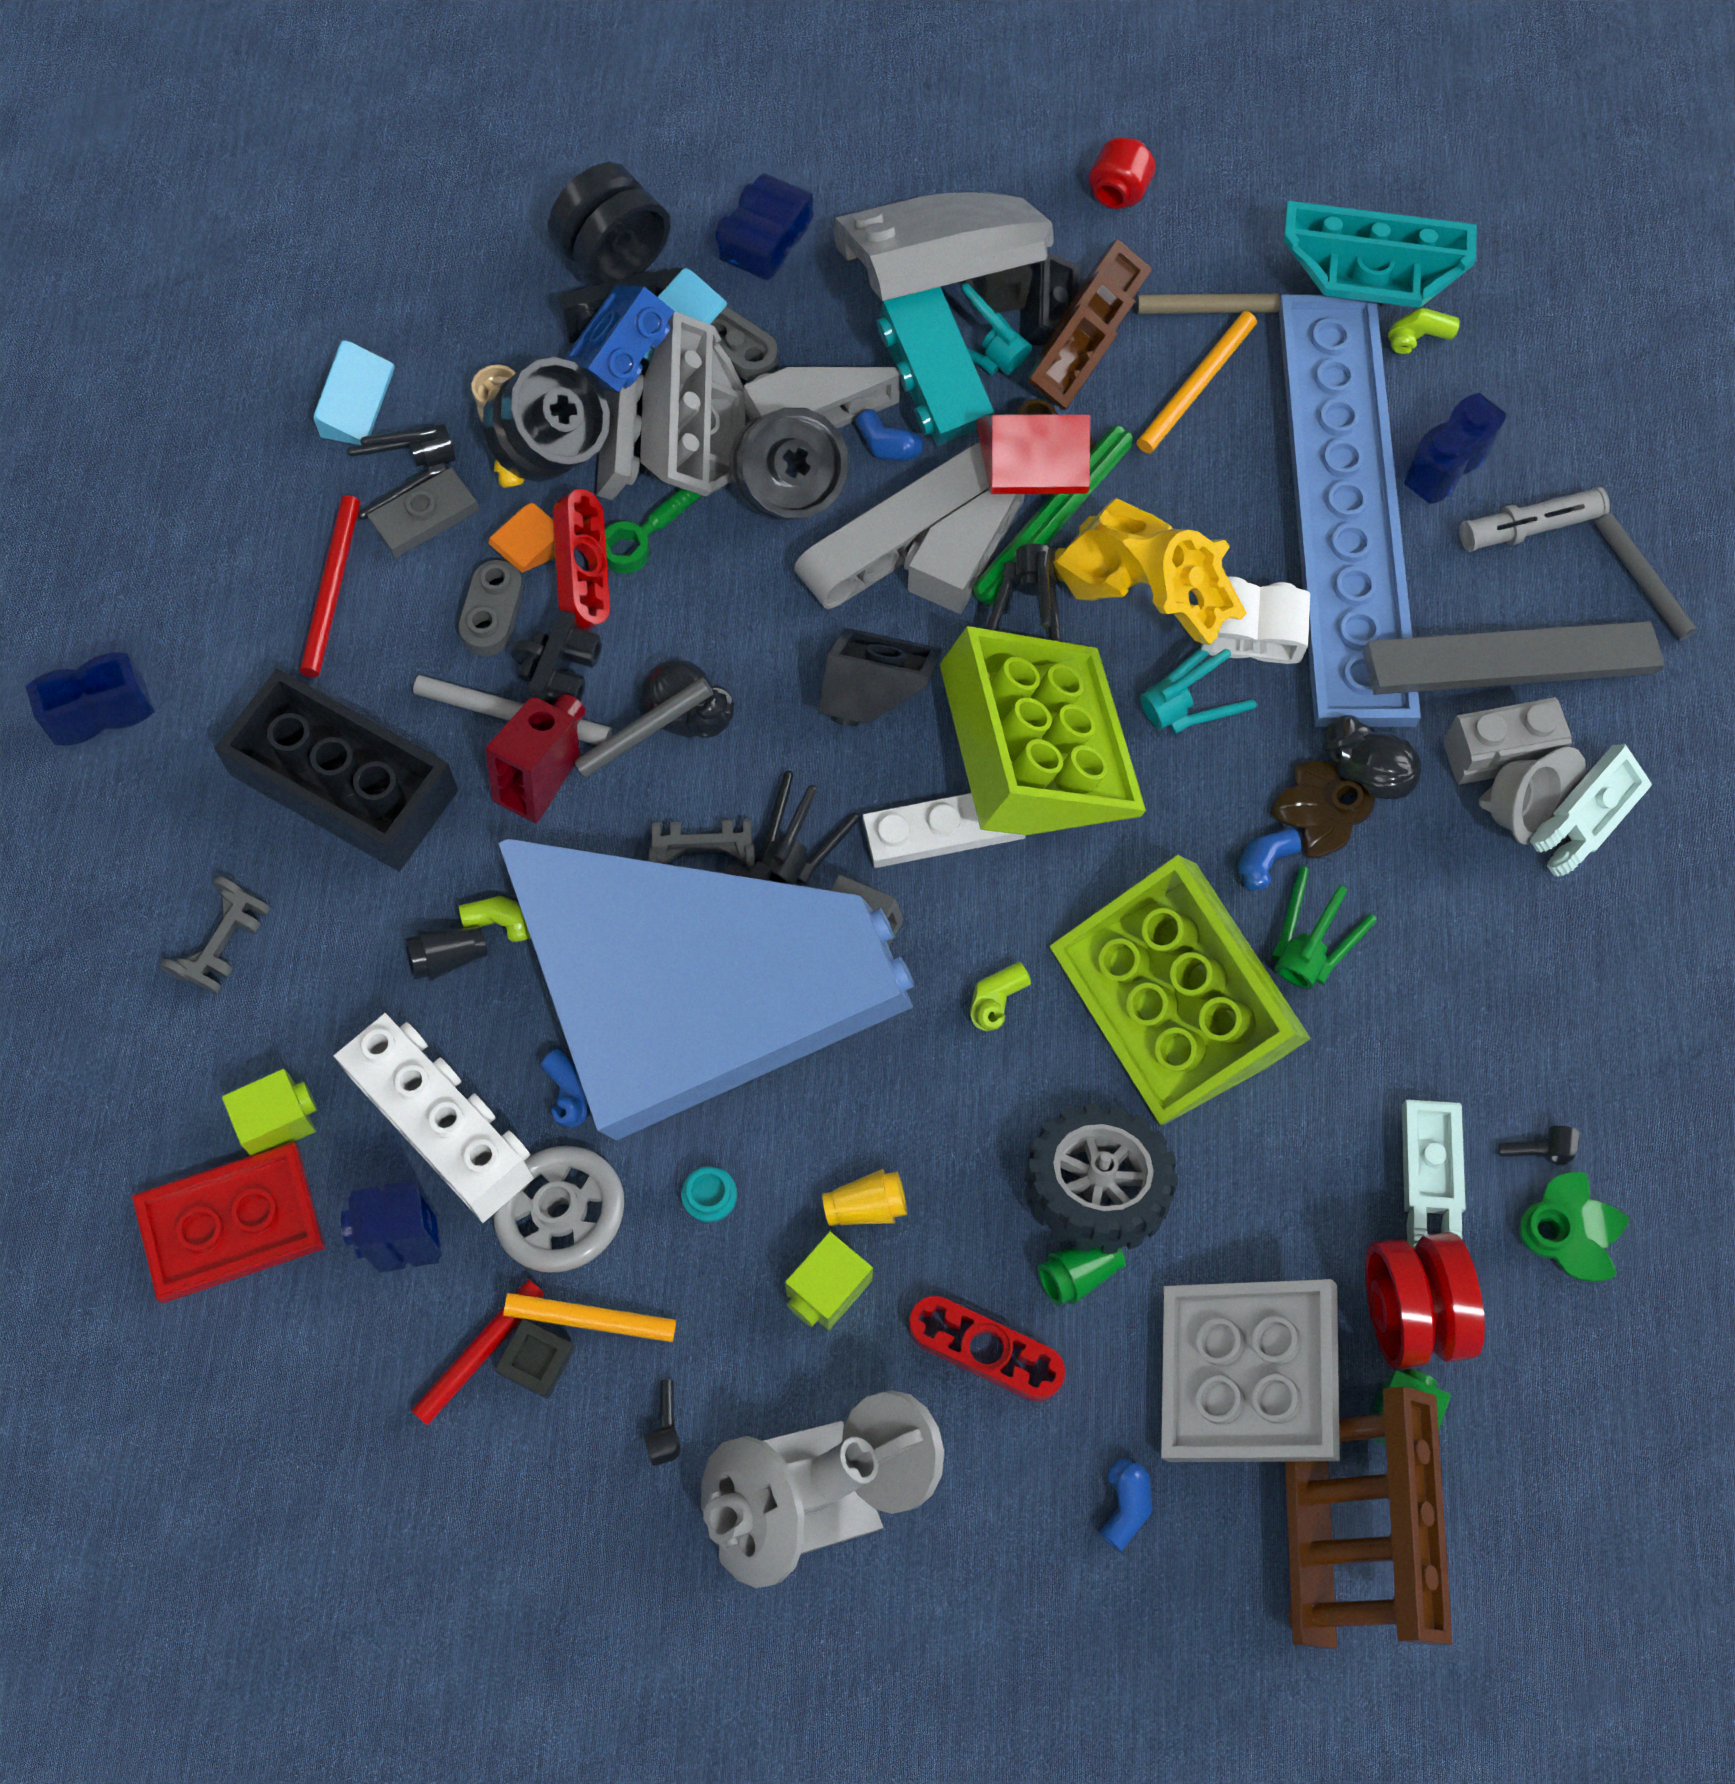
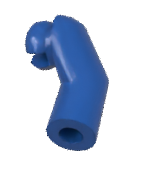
M873 409L862 412L855 420V424L876 458L881 460L907 461L908 459L917 458L922 452L923 442L917 433L906 429L885 428L877 412Z
M1295 828L1254 838L1247 844L1237 864L1238 874L1243 875L1242 882L1245 888L1248 890H1260L1268 887L1272 880L1269 869L1272 867L1274 860L1301 852V841Z
M555 1049L541 1063V1069L560 1086L557 1106H552L551 1114L559 1125L576 1127L587 1119L590 1114V1108L574 1062L561 1049Z
M1128 1459L1117 1460L1109 1468L1108 1481L1117 1490L1119 1508L1098 1532L1102 1539L1118 1552L1125 1548L1152 1513L1150 1476L1141 1464L1132 1463Z

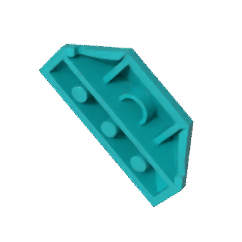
M1287 201L1283 242L1324 296L1421 308L1474 266L1476 260L1477 224Z

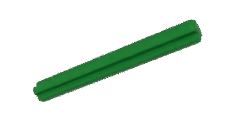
M1115 425L1105 433L1090 451V487L1088 494H1052L974 583L972 594L978 601H981L986 606L994 605L1003 581L1004 564L1015 562L1016 549L1022 545L1048 544L1131 448L1133 436L1129 431L1124 430L1120 425Z

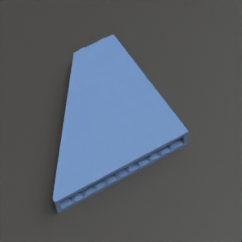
M506 839L499 843L597 1131L616 1141L913 1008L906 991L914 987L910 972L901 956L893 959L886 942L894 938L889 921L881 908L873 910L859 895L513 839Z

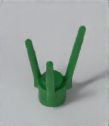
M1305 865L1301 866L1298 870L1280 940L1271 957L1278 961L1274 969L1281 978L1297 987L1311 989L1315 982L1324 985L1331 970L1375 924L1376 916L1373 914L1368 915L1326 957L1325 953L1328 948L1321 940L1347 893V888L1340 885L1326 905L1311 934L1300 933L1296 939H1292L1309 874V868Z

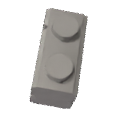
M1554 697L1457 715L1451 725V729L1448 730L1444 738V747L1455 780L1460 785L1496 778L1503 765L1509 762L1539 760L1556 749L1565 746L1570 747L1572 736L1559 700Z

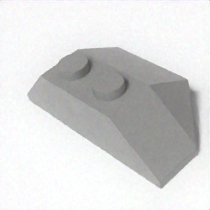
M675 311L667 322L670 325V330L661 344L656 347L643 380L640 462L661 481L703 496H708L731 483L729 478V453L736 435L745 427L744 387L730 358L719 344L721 338L716 327Z

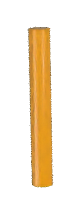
M507 1293L503 1316L666 1342H673L676 1327L675 1319Z

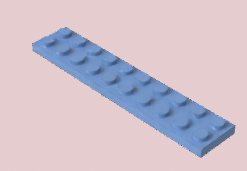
M1281 295L1279 319L1303 590L1310 592L1308 655L1315 727H1327L1330 723L1336 722L1340 716L1353 715L1368 727H1416L1421 719L1418 692L1374 695L1362 650L1368 641L1412 638L1377 302L1324 295Z

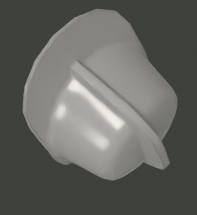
M1565 746L1552 751L1539 760L1509 762L1500 769L1493 786L1479 798V806L1491 812L1492 818L1498 825L1513 831V835L1518 843L1528 845L1531 843L1530 837L1537 831L1536 829L1543 822L1555 816L1553 814L1555 810L1586 776L1585 758L1578 749Z

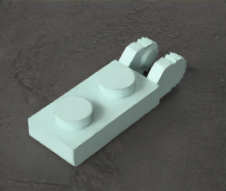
M1626 744L1612 745L1553 813L1555 816L1543 822L1536 829L1537 831L1533 833V836L1530 837V842L1537 852H1546L1552 849L1567 834L1572 841L1559 847L1554 852V856L1550 857V860L1547 861V867L1554 876L1557 875L1559 877L1569 874V872L1574 871V868L1578 867V864L1590 852H1595L1652 786Z
M1405 1100L1402 1104L1404 1211L1409 1212L1406 1225L1407 1242L1415 1249L1417 1241L1423 1235H1428L1427 1213L1443 1214L1441 1233L1453 1232L1462 1239V1213L1466 1210L1461 1103Z

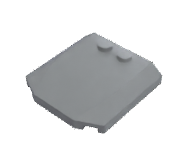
M991 192L944 193L921 196L836 217L833 229L836 248L847 261L858 257L866 266L870 287L882 301L1046 260L1048 257L1047 247H1052L1054 242L1052 222L1025 199Z

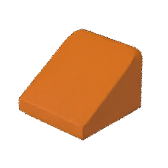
M529 503L489 538L488 544L521 573H524L556 558L553 519L535 503Z

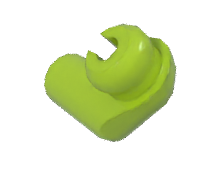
M1418 308L1397 320L1391 326L1388 333L1391 349L1398 354H1408L1417 346V339L1425 334L1452 340L1458 332L1459 319L1458 317L1431 309Z
M496 896L459 905L464 928L483 927L496 923L506 927L507 937L512 942L531 938L520 904L515 900L505 896Z
M1020 961L980 980L976 984L969 1012L973 1024L978 1029L992 1031L1001 1027L1006 1016L1004 1011L1007 996L1031 985L1029 974Z

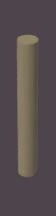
M1279 293L1137 295L1136 306L1137 314L1242 313L1243 311L1250 313H1276L1279 311L1280 297Z

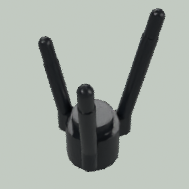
M444 423L418 430L364 436L360 440L362 445L352 446L347 449V454L353 457L409 448L415 466L425 465L427 468L422 473L360 510L358 518L360 520L367 519V514L446 470L445 464L456 461L452 442Z
M1025 544L1016 549L1015 562L1004 564L1003 581L985 629L997 631L1013 583H1016L1021 593L1031 596L1039 595L1041 626L1044 628L1049 627L1051 640L1061 642L1055 590L1056 573L1054 572L1053 564L1055 551L1052 548L1042 544Z
M787 770L783 775L763 846L755 861L771 867L772 874L770 878L773 882L795 885L798 881L807 885L816 867L849 833L852 827L859 821L860 816L857 813H852L807 860L804 857L807 848L795 839L817 793V787L815 785L807 787L785 835H780L777 839L794 776L792 771Z

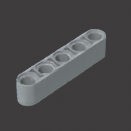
M980 443L964 450L811 546L799 557L794 567L795 573L824 608L831 609L843 604L904 565L913 543L919 542L922 544L933 525L990 489Z

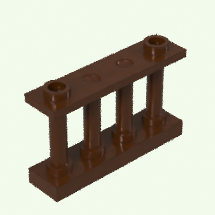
M1407 1387L1383 1389L1384 1409L1382 1413L1339 1418V1442L1386 1438L1388 1469L1386 1474L1329 1479L1328 1461H1285L1291 1603L1288 1616L1292 1627L1293 1645L1337 1649L1336 1627L1396 1625L1397 1641L1424 1645H1453L1436 1395ZM1389 1499L1391 1533L1389 1536L1332 1540L1330 1503ZM1393 1561L1395 1591L1393 1599L1335 1602L1334 1564Z

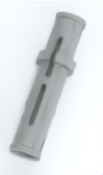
M1595 487L1589 491L1553 498L1518 508L1516 505L1505 506L1497 514L1461 522L1460 539L1463 547L1468 552L1506 542L1508 545L1519 544L1524 541L1526 536L1603 517L1610 510L1609 498L1602 487ZM1568 508L1571 509V512L1549 518H1545L1544 516L1548 513ZM1521 520H1524L1525 524L1510 527L1503 530H1497L1498 526L1510 524Z

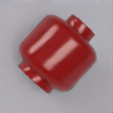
M1120 137L1112 138L1106 142L1088 176L1089 185L1096 199L1106 207L1113 209L1132 207L1139 203L1156 172L1155 159L1150 150L1137 139Z

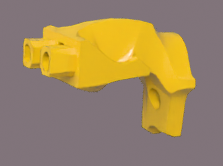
M1117 498L1111 500L1097 516H1089L1079 526V535L1067 548H1058L1055 552V560L1053 561L1054 572L1059 581L1066 583L1075 599L1095 601L1100 598L1124 597L1129 592L1128 588L1141 582L1151 586L1153 593L1152 602L1161 614L1173 613L1193 640L1202 644L1210 645L1218 637V631L1225 620L1229 618L1242 620L1247 614L1222 568V558L1230 548L1226 540H1209L1198 531L1173 529L1171 525L1155 515ZM1190 590L1195 594L1198 605L1190 604Z

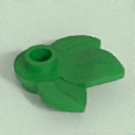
M1585 1172L1561 1174L1547 1184L1542 1201L1532 1205L1523 1213L1519 1222V1234L1522 1242L1532 1253L1544 1258H1554L1562 1270L1570 1277L1587 1282L1609 1280L1615 1277L1617 1273L1613 1261L1604 1249L1619 1238L1629 1224L1630 1219L1626 1214L1608 1204L1589 1199V1180ZM1539 1223H1547L1553 1228L1555 1234L1553 1240L1545 1239L1540 1235L1538 1231Z

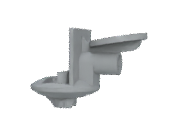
M890 1390L865 1397L851 1410L845 1426L843 1421L764 1441L744 1436L722 1442L709 1457L701 1480L703 1521L708 1526L709 1537L719 1546L720 1563L737 1581L749 1586L760 1588L781 1583L796 1568L801 1554L883 1529L877 1510L894 1514L918 1508L934 1494L942 1476L944 1448L939 1427L927 1407L912 1395Z

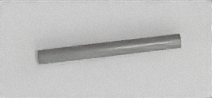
M421 675L416 678L413 688L415 695L505 720H510L524 705V703ZM582 719L577 724L578 740L599 745L612 735L611 727Z

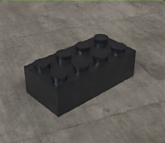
M278 668L275 669L214 748L230 776L398 872L401 871L459 791L448 763Z

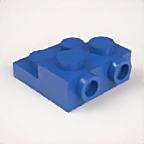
M615 285L564 359L573 361L588 371L604 390L619 392L622 387L627 389L640 375L643 367L640 361L649 348H656L667 336L670 330V325L667 322L675 311L644 286Z

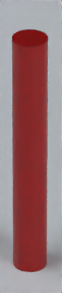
M528 1279L515 1294L542 1298L544 1292ZM505 1305L411 1409V1412L427 1426L522 1320L521 1318L503 1316Z

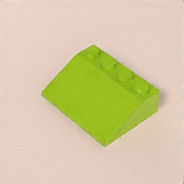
M967 626L939 665L980 830L1031 835L1141 817L1146 809L1098 648Z
M1180 855L1172 858L1050 945L1054 955L1160 1125H1165L1265 1070L1311 1039L1198 865Z

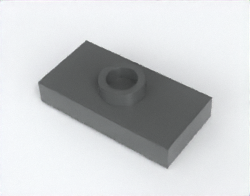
M451 467L367 514L371 526L396 559L478 512L479 507L475 498Z

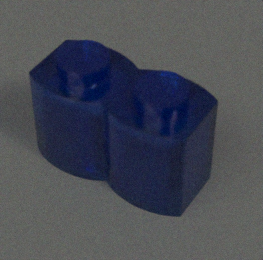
M766 173L760 175L753 184L748 183L741 193L739 206L730 216L725 215L717 226L715 239L718 242L720 260L770 280L783 265L790 249L799 242L808 229L814 216L813 194Z
M1476 393L1463 399L1453 409L1448 422L1435 426L1421 439L1405 477L1404 484L1429 504L1437 503L1448 497L1457 487L1462 475L1476 470L1485 462L1502 428L1507 413L1481 393Z
M115 652L103 654L87 661L77 670L60 669L51 671L35 678L26 686L34 718L54 745L68 746L79 744L95 737L104 728H127L144 721L154 713L146 682L128 653Z

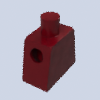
M561 694L552 706L539 698H529L485 748L492 802L537 824L575 766V760L579 757L577 724L586 713L585 707L579 700L571 695Z

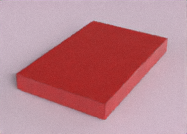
M295 1142L132 1195L156 1300L161 1304L326 1249L300 1150Z

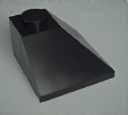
M845 628L827 656L818 713L829 715L833 722L845 726H857L860 723L868 724L927 687L941 658L942 648Z

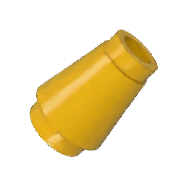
M880 1169L838 1187L831 1192L822 1194L825 1215L829 1226L838 1224L895 1223V1217L907 1215L904 1190L898 1171L885 1174L884 1170Z

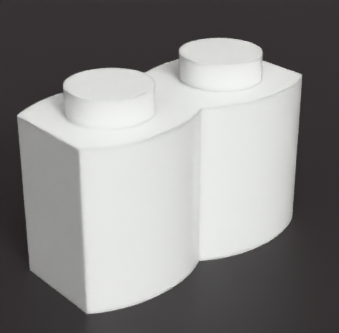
M1228 577L1247 614L1242 620L1231 618L1225 620L1218 631V637L1210 645L1201 643V650L1215 656L1223 649H1229L1231 651L1229 658L1252 657L1264 662L1300 663L1308 647L1310 592L1285 582L1259 587L1247 583L1242 578Z

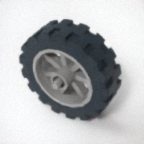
M1086 1104L1083 1110L1075 1111L1073 1107L1060 1112L1059 1119L1056 1121L1048 1120L1042 1126L1040 1136H1036L1032 1143L1024 1180L1027 1182L1025 1195L1028 1205L1034 1204V1217L1041 1226L1047 1224L1052 1229L1051 1235L1062 1243L1066 1239L1076 1243L1075 1249L1090 1252L1091 1248L1102 1249V1254L1117 1253L1119 1247L1127 1246L1128 1250L1140 1246L1146 1235L1151 1238L1160 1229L1163 1219H1166L1176 1190L1178 1174H1174L1177 1163L1173 1151L1167 1152L1165 1147L1167 1140L1159 1130L1153 1132L1148 1127L1149 1121L1142 1116L1136 1114L1133 1118L1130 1115L1124 1114L1126 1109L1111 1105L1110 1110L1100 1109L1099 1104ZM1080 1152H1086L1090 1165L1071 1156ZM1122 1161L1129 1164L1134 1172L1117 1171ZM1060 1168L1082 1178L1066 1184L1062 1179ZM1118 1186H1138L1141 1190L1135 1198L1130 1199ZM1083 1192L1084 1197L1089 1202H1086L1085 1200L1077 1196V1194ZM1109 1197L1116 1204L1112 1206L1100 1205L1106 1202Z

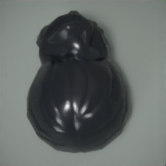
M678 659L661 662L645 676L638 690V708L641 714L645 715L703 677L710 685L713 695L661 728L687 738L694 736L710 738L717 736L727 729L733 717L735 703L731 694L724 687L712 685L700 667L690 661Z
M1353 715L1340 716L1336 722L1330 723L1326 727L1322 749L1326 752L1328 758L1335 762V768L1340 778L1361 783L1371 797L1379 799L1405 798L1416 788L1421 777V762L1419 756L1406 739L1390 732H1372L1367 725L1362 724Z

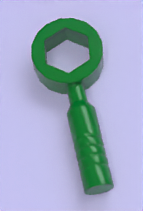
M680 488V490L651 512L648 520L642 526L633 522L622 521L605 529L607 567L614 572L622 574L633 573L643 568L650 556L648 536L655 530H662L702 495ZM619 539L637 541L639 545L631 556L614 555L611 552V548Z

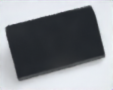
M1047 252L1048 257L1046 260L1023 265L1021 272L1020 335L1031 345H1046L1063 314L1079 291V266Z

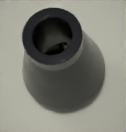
M480 926L457 929L416 930V936L404 939L409 965L415 980L427 977L430 982L467 963L488 956L485 938Z

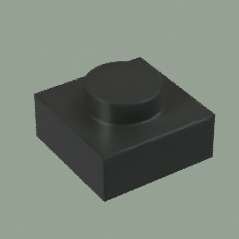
M523 1319L495 1371L498 1375L548 1400L576 1348L572 1343Z

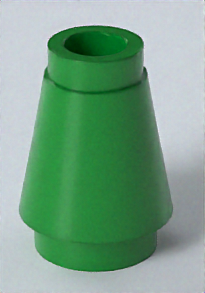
M1071 1247L1049 1253L1046 1261L1038 1266V1276L1045 1293L1055 1305L1060 1306L1066 1302L1070 1305H1075L1114 1275L1116 1271L1124 1268L1125 1257L1120 1247L1117 1253L1102 1254V1249L1091 1248L1089 1252Z

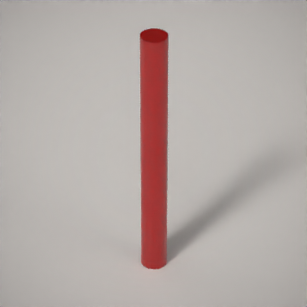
M350 495L342 496L302 657L299 671L307 677L316 678L320 676L361 504L358 498Z

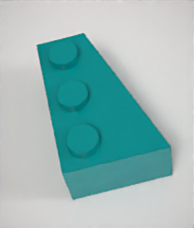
M941 287L883 301L880 319H877L878 331L900 373V382L906 392L909 391L917 407L914 411L925 436L931 434L936 446L976 431L978 418L993 415L994 410Z

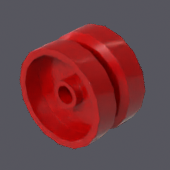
M1453 1232L1423 1235L1417 1241L1415 1249L1403 1239L1373 1242L1368 1247L1365 1260V1285L1368 1308L1380 1351L1389 1366L1395 1370L1424 1366L1430 1361L1433 1352L1446 1363L1475 1359L1481 1354L1485 1326L1482 1294L1473 1261L1459 1235Z

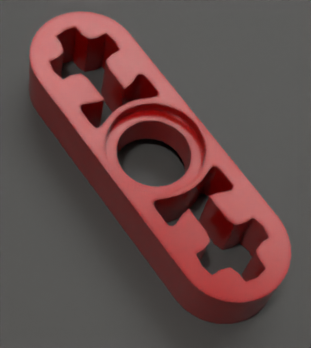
M576 489L559 499L553 508L559 612L562 610L575 614L579 628L590 630L604 622L610 613L604 512L594 494L585 489ZM574 549L580 550L586 556L589 563L588 571L581 569L576 563Z
M940 1296L926 1297L920 1300L911 1312L909 1331L912 1340L918 1347L1025 1399L1035 1402L1046 1401L1057 1394L1064 1381L1065 1365L1055 1350ZM935 1311H940L945 1314L944 1325L959 1332L961 1321L970 1324L971 1326L966 1330L962 1338L960 1352L950 1349L955 1337L948 1333L938 1331L934 1338L926 1336V1324L919 1320L922 1315L931 1318ZM980 1334H992L1000 1340L1003 1354L995 1363L982 1364L973 1358L970 1352V1343ZM1013 1345L1023 1349L1018 1357V1361L1028 1366H1035L1038 1359L1049 1364L1047 1373L1054 1377V1381L1051 1383L1043 1380L1038 1388L1028 1384L1030 1374L1015 1365L1012 1377L1001 1373L1010 1361Z

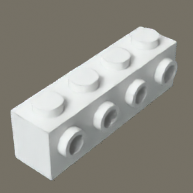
M384 1013L338 1051L334 1057L350 1079L477 1218L484 1223L534 1179L524 1162L530 1156V1153L511 1131L508 1130L502 1136L499 1135L490 1125L495 1119L494 1114L476 1094H472L466 1099L455 1088L461 1083V1080L441 1057L432 1063L422 1051L428 1045L408 1022H405L399 1028Z

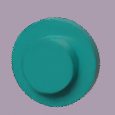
M702 1167L693 1171L686 1178L682 1186L681 1198L685 1210L691 1217L701 1222L712 1223L724 1219L731 1213L737 1201V1189L734 1180L726 1171L717 1167Z

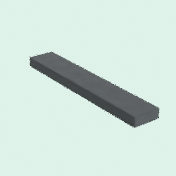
M1652 621L1368 641L1362 649L1374 695L1657 674L1665 666Z

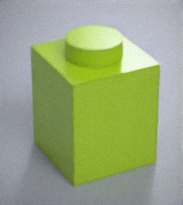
M285 1069L221 1096L239 1142L251 1156L295 1142L316 1132L309 1114L317 1111L312 1094L305 1081L296 1084Z
M829 1232L785 1282L786 1294L791 1298L787 1306L808 1326L813 1327L818 1321L829 1331L873 1281V1267L832 1232Z

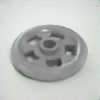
M557 1146L530 1155L524 1162L534 1179L542 1175L549 1183L543 1185L537 1191L534 1199H530L523 1192L529 1185L528 1183L493 1214L497 1238L503 1249L512 1259L536 1271L549 1273L563 1272L585 1265L607 1248L620 1227L624 1213V1192L621 1181L616 1171L605 1159L584 1148ZM571 1168L583 1171L589 1175L583 1188L579 1189L572 1183L564 1182ZM589 1201L602 1202V1209L597 1223L583 1222L587 1214V1202ZM562 1204L569 1205L568 1210L563 1215L555 1218L552 1217L553 1211L557 1206ZM531 1214L533 1222L539 1230L524 1238L517 1227L516 1221ZM573 1232L574 1245L552 1250V1236L560 1237Z

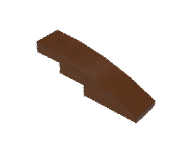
M1119 239L1109 244L1082 284L1027 378L1028 382L1062 410L1067 409L1118 335L1115 330L1135 303L1134 295L1152 271L1148 264Z

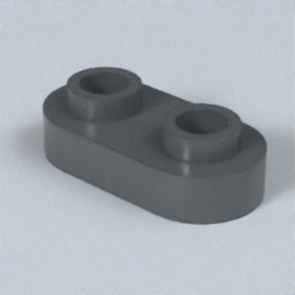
M725 307L710 325L716 327L719 335L724 336L719 344L730 358L737 375L745 380L753 381L762 374L774 373L778 366V347L774 338L738 313ZM759 359L760 361L751 362L750 360Z
M503 560L486 562L475 571L459 621V632L465 647L475 655H496L503 651L511 640L524 595V586L520 572L511 563ZM495 579H504L499 585L489 584ZM482 621L492 622L487 628L480 629L476 627Z

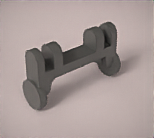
M733 819L722 820V833L682 835L681 821L670 822V835L662 836L660 822H652V848H649V862L667 864L679 855L726 853L740 861L741 866H747L748 869L752 870L755 866V847L752 844L751 819H743V833H734Z
M216 876L212 885L219 891V895L222 897L224 919L205 949L186 959L171 961L164 958L159 965L163 971L183 982L190 981L214 994H218L222 986L208 978L207 975L210 971L223 978H228L233 968L226 962L218 959L237 927L255 934L261 925L258 920L246 914L247 911L250 909L260 915L267 916L271 909L264 902L245 893L235 883L220 876Z

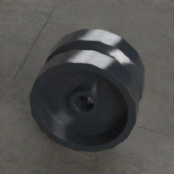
M612 162L594 165L577 175L561 191L551 208L548 221L550 239L572 261H575V265L595 286L645 272L661 253L671 229L669 213L648 191L644 190L642 185L622 164Z
M551 357L535 360L491 392L483 409L482 429L489 450L502 467L519 478L541 482L558 478L570 469L586 462L601 450L609 434L610 410L604 391L588 371L573 361Z
M784 407L751 420L736 435L729 453V478L737 497L752 512L770 520L803 519L826 510L840 496L848 477V450L840 431L825 416L807 408ZM783 456L788 457L792 462V470L789 474L785 472L788 464L783 460Z

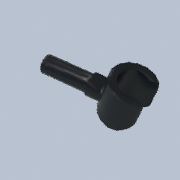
M1552 1126L1549 1128L1547 1142L1499 1143V1156L1545 1157L1546 1160L1554 1164L1566 1165L1575 1158V1154L1578 1151L1580 1132L1568 1126Z
M672 1380L660 1381L659 1421L661 1429L644 1433L648 1455L653 1466L673 1461L681 1453V1445L675 1427L674 1381Z

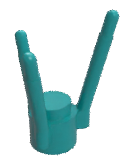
M964 283L961 286L962 292L993 327L982 343V347L986 350L985 356L967 348L973 363L981 366L991 376L999 369L1006 375H1011L1027 360L1032 351V345L1007 323L979 289H973L968 283Z
M1200 647L1164 679L1145 690V693L1140 695L1142 709L1156 729L1162 730L1170 726L1172 732L1177 734L1189 726L1236 715L1256 708V701L1248 700L1187 715V709L1193 706V699L1187 687L1231 656L1229 649H1223L1193 669L1210 654L1207 651L1201 650Z

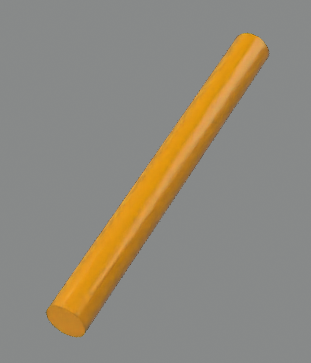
M1243 311L1139 437L1137 446L1143 452L1150 454L1155 450L1256 326L1257 319L1252 313Z

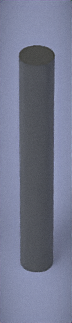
M1608 513L1601 517L1595 523V526L1678 639L1682 641L1697 631L1694 623L1614 515Z
M703 677L699 678L576 759L575 764L578 770L587 778L712 696L713 691Z

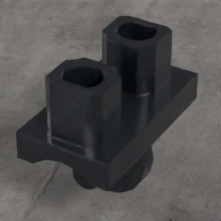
M560 610L550 637L543 632L537 631L532 642L526 640L517 641L511 651V656L518 664L522 665L518 677L523 681L531 682L528 687L529 692L536 698L553 706L561 694L571 695L581 702L586 687L585 679L583 676L567 671L571 662L593 668L601 654L602 644L599 635L578 627L575 614Z

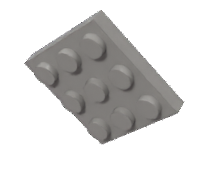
M1333 1280L1164 1286L1162 1459L1168 1462L1340 1461L1337 1284Z

